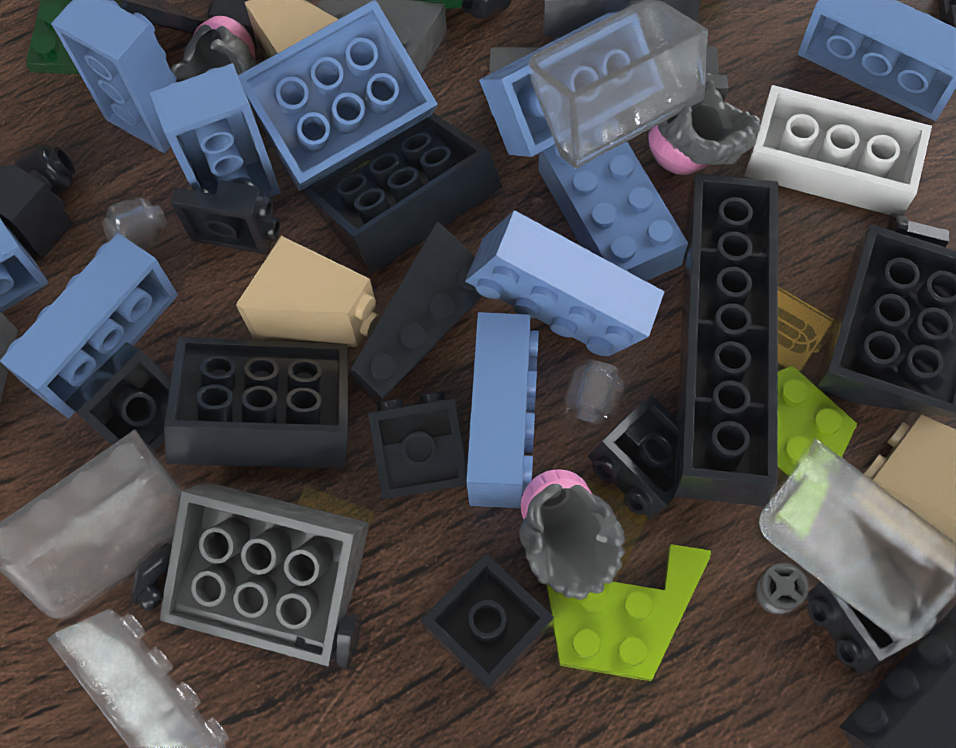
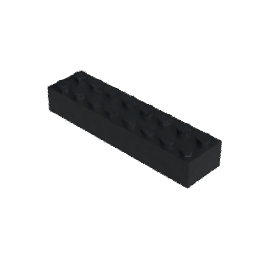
M695 173L687 202L686 240L688 245L685 252L674 497L765 507L777 488L778 181Z

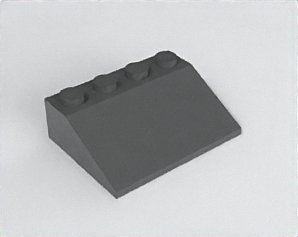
M205 481L181 491L159 620L329 666L332 662L333 650L337 646L338 631L344 615L347 613L360 570L369 522ZM297 636L304 638L307 645L323 648L322 653L295 647Z

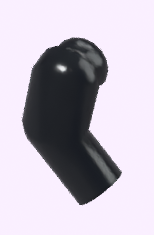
M169 543L162 545L140 563L136 569L130 595L135 605L140 604L145 611L156 609L163 601V593L156 587L159 577L169 567L172 545Z

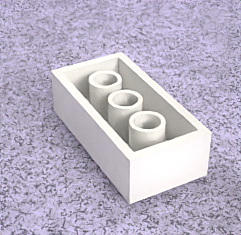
M772 85L760 119V131L756 136V144L752 147L744 176L758 180L778 181L779 186L888 215L891 213L903 215L917 194L932 126Z

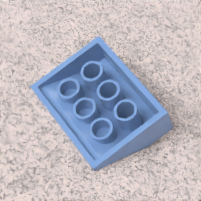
M376 0L367 3L238 75L250 107L278 158L299 191L431 116L438 105Z

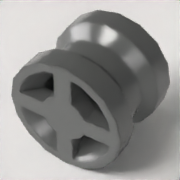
M780 563L770 567L756 583L755 594L757 601L763 609L772 614L782 615L788 614L804 602L808 595L809 585L806 576L799 568L792 564Z

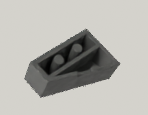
M320 0L316 7L337 19H341L373 0ZM376 0L421 75L447 34L445 4L413 0Z

